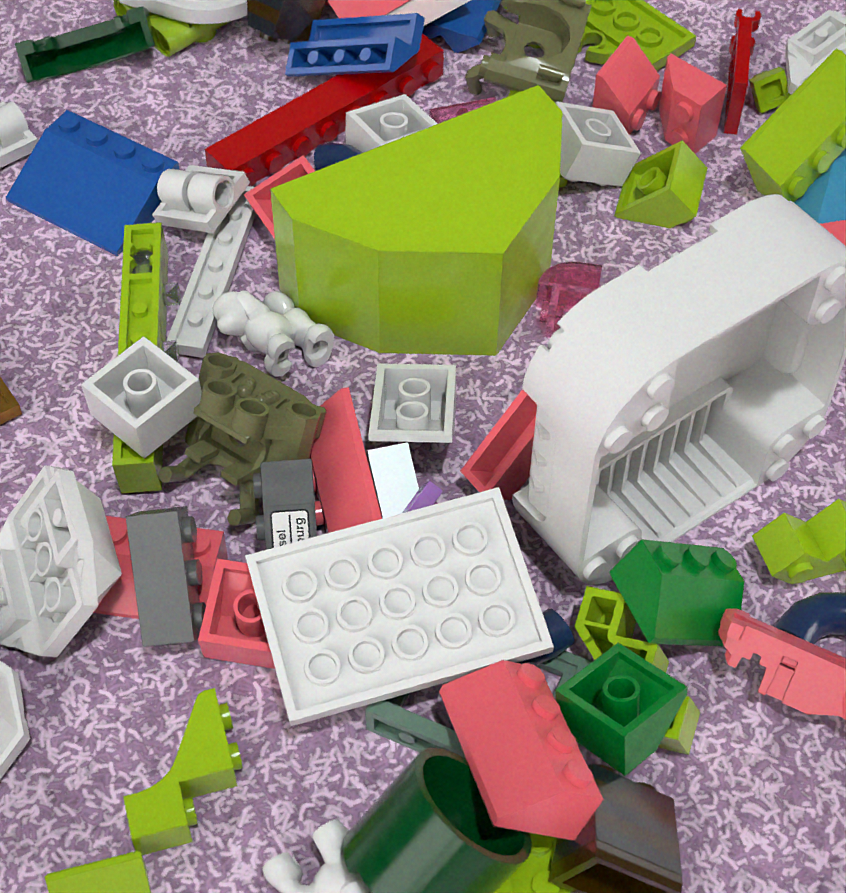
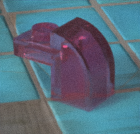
M563 262L550 267L542 274L538 282L536 307L541 308L540 322L546 323L545 337L551 338L560 328L557 323L565 315V312H568L584 297L600 287L603 265L584 262Z

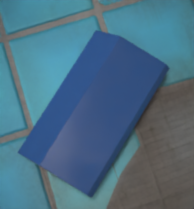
M470 0L424 25L422 34L429 39L441 35L454 53H460L481 44L487 32L484 22L486 13L493 10L497 11L502 0Z
M418 13L313 20L309 41L290 43L285 75L294 77L394 72L419 51L425 18Z

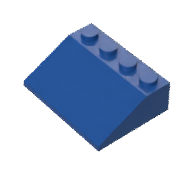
M66 110L44 130L9 190L6 201L119 256L123 252L124 225L152 223L155 220L152 214L161 203L157 191L158 180L167 169L180 170L179 162Z

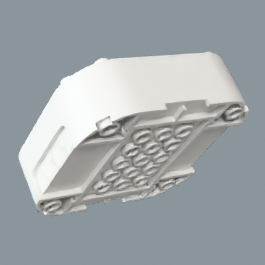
M766 195L744 204L711 223L709 231L712 235L680 253H673L670 259L649 271L637 265L594 290L558 321L557 324L560 328L551 336L547 347L540 345L535 352L526 371L522 389L537 404L529 485L514 493L512 501L516 511L583 583L596 585L613 580L609 571L641 539L674 542L768 479L771 481L778 480L788 470V462L798 453L809 438L818 435L825 427L827 421L823 417L832 400L846 359V246L794 202L788 201L782 195Z

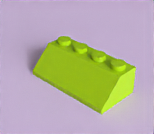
M836 48L740 147L755 187L761 194L765 196L778 194L788 201L795 202L805 194L808 187L822 173L826 172L832 162L846 149V55L841 50Z

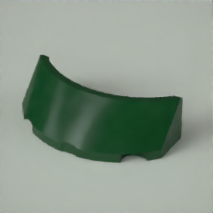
M141 6L128 10L126 15H118L113 17L114 19L57 36H46L37 41L28 39L14 43L27 83L89 69L155 47L148 9Z

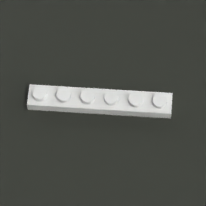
M247 186L215 232L207 233L166 341L169 353L204 358L217 324L212 307L218 297L229 291L256 216V212L244 196L245 193L254 187Z

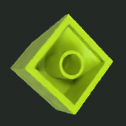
M683 140L635 163L622 186L614 216L619 219L664 228H672L681 223H688L697 215L708 169L707 166Z

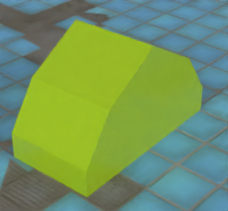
M537 85L271 188L280 292L290 297L294 307L305 311L314 323L327 325L335 336L378 353L497 356L549 281L560 181L562 110Z

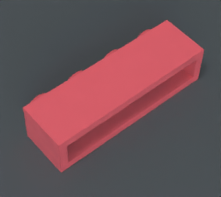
M523 389L460 470L479 492L499 487L503 500H511L512 495L518 492L530 477L537 404Z

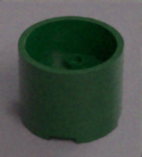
M440 748L422 750L347 832L343 841V855L349 873L356 875L359 873L372 893H495L527 860L532 849L529 832L493 826L467 759Z

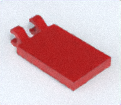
M737 9L735 14L734 27L736 28V34L732 35L728 49L731 56L724 120L725 134L737 135L748 87L750 57L753 55L756 42L754 37L751 36L752 32L759 28L760 11H755L754 17L743 16L742 9Z

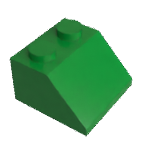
M617 643L558 687L555 693L556 702L559 704L561 713L576 742L626 776L658 749L688 694V687L622 644Z

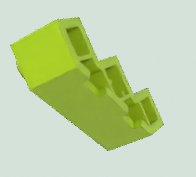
M837 499L806 522L784 512L753 534L752 537L771 576L790 584H799L807 580L846 571V502Z
M586 586L574 627L594 660L615 644L620 643L666 673L669 660L660 646L632 639L637 621L621 593ZM690 696L685 697L658 748L687 755L690 754L700 716V711Z

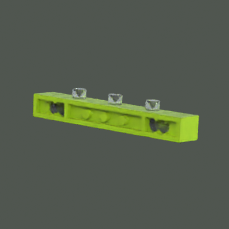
M162 223L124 225L118 356L144 336L179 363L177 340L166 341L167 306L180 305L181 296L179 283H168V248ZM114 434L112 467L121 493L162 490V481L159 479L158 474L163 465V444L144 459Z

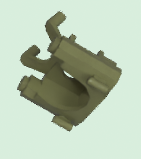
M502 0L501 6L507 7L506 12L520 16L519 23L517 25L495 10L486 13L484 22L488 36L496 38L501 33L505 39V47L500 54L492 52L491 56L484 55L481 64L468 69L465 79L469 92L480 94L482 92L480 79L484 78L485 82L519 92L539 85L553 102H563L592 5L585 4L586 0ZM531 44L538 45L543 49L544 55L541 58L529 57L524 52L525 47Z
M219 352L207 353L202 360L198 378L202 393L200 403L193 411L197 417L189 422L185 442L189 447L186 448L184 455L188 457L177 466L162 467L158 474L159 479L164 483L185 481L207 464L222 466L224 469L221 470L220 477L235 486H240V508L230 510L227 520L233 526L251 524L256 521V515H260L259 498L255 499L253 487V473H261L260 462L309 459L314 439L320 437L326 409L312 404L306 396L247 362L239 360L237 357ZM235 439L239 440L240 442L244 443L245 445H241V444L237 443V442L235 441Z

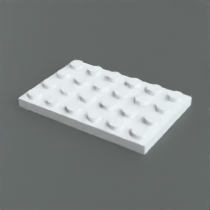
M499 487L245 555L290 726L453 681L501 660L516 663L553 652L554 646Z

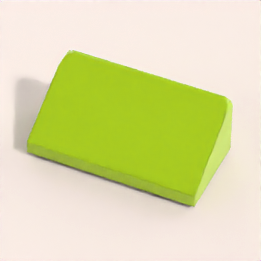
M134 851L45 875L48 893H151L147 868L141 851Z

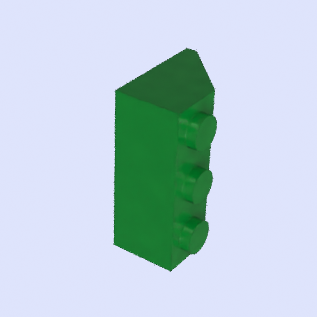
M641 539L609 571L648 643L725 647L718 634L721 625L720 621L726 609L741 610L745 581L736 568V560L724 548Z

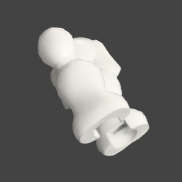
M230 291L222 294L214 302L212 307L213 314L217 320L220 332L238 336L250 351L265 353L264 367L273 376H283L289 371L292 363L288 360L290 349H295V345L302 347L304 359L312 367H320L325 364L331 355L334 343L332 330L327 325L314 323L305 311L295 308L292 299L282 292H270L261 302L248 291Z
M336 819L322 825L313 833V840L325 863L320 867L314 881L310 885L301 883L303 876L301 867L295 857H291L287 852L273 857L262 867L266 880L280 893H372L359 873L357 875L350 874L347 869L343 855V841L349 829Z

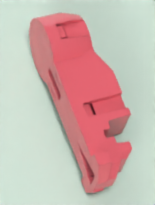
M740 609L725 610L720 621L721 625L718 634L727 649L725 652L727 664L736 668L742 657L750 660L753 653L760 655L759 665L766 667L758 693L772 696L781 700L783 704L806 714L834 715L846 720V658L752 618L749 613Z

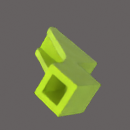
M215 688L204 690L198 694L175 761L169 772L153 786L143 791L123 796L131 839L135 851H141L142 855L193 842L189 826L198 824L193 798L237 787L235 770L243 769L237 742L228 744L225 733L226 730L233 729L228 703L218 704Z

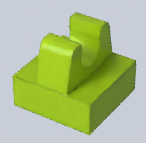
M780 66L769 71L760 72L753 75V78L748 79L756 109L760 113L782 105L791 95L788 93L785 70Z

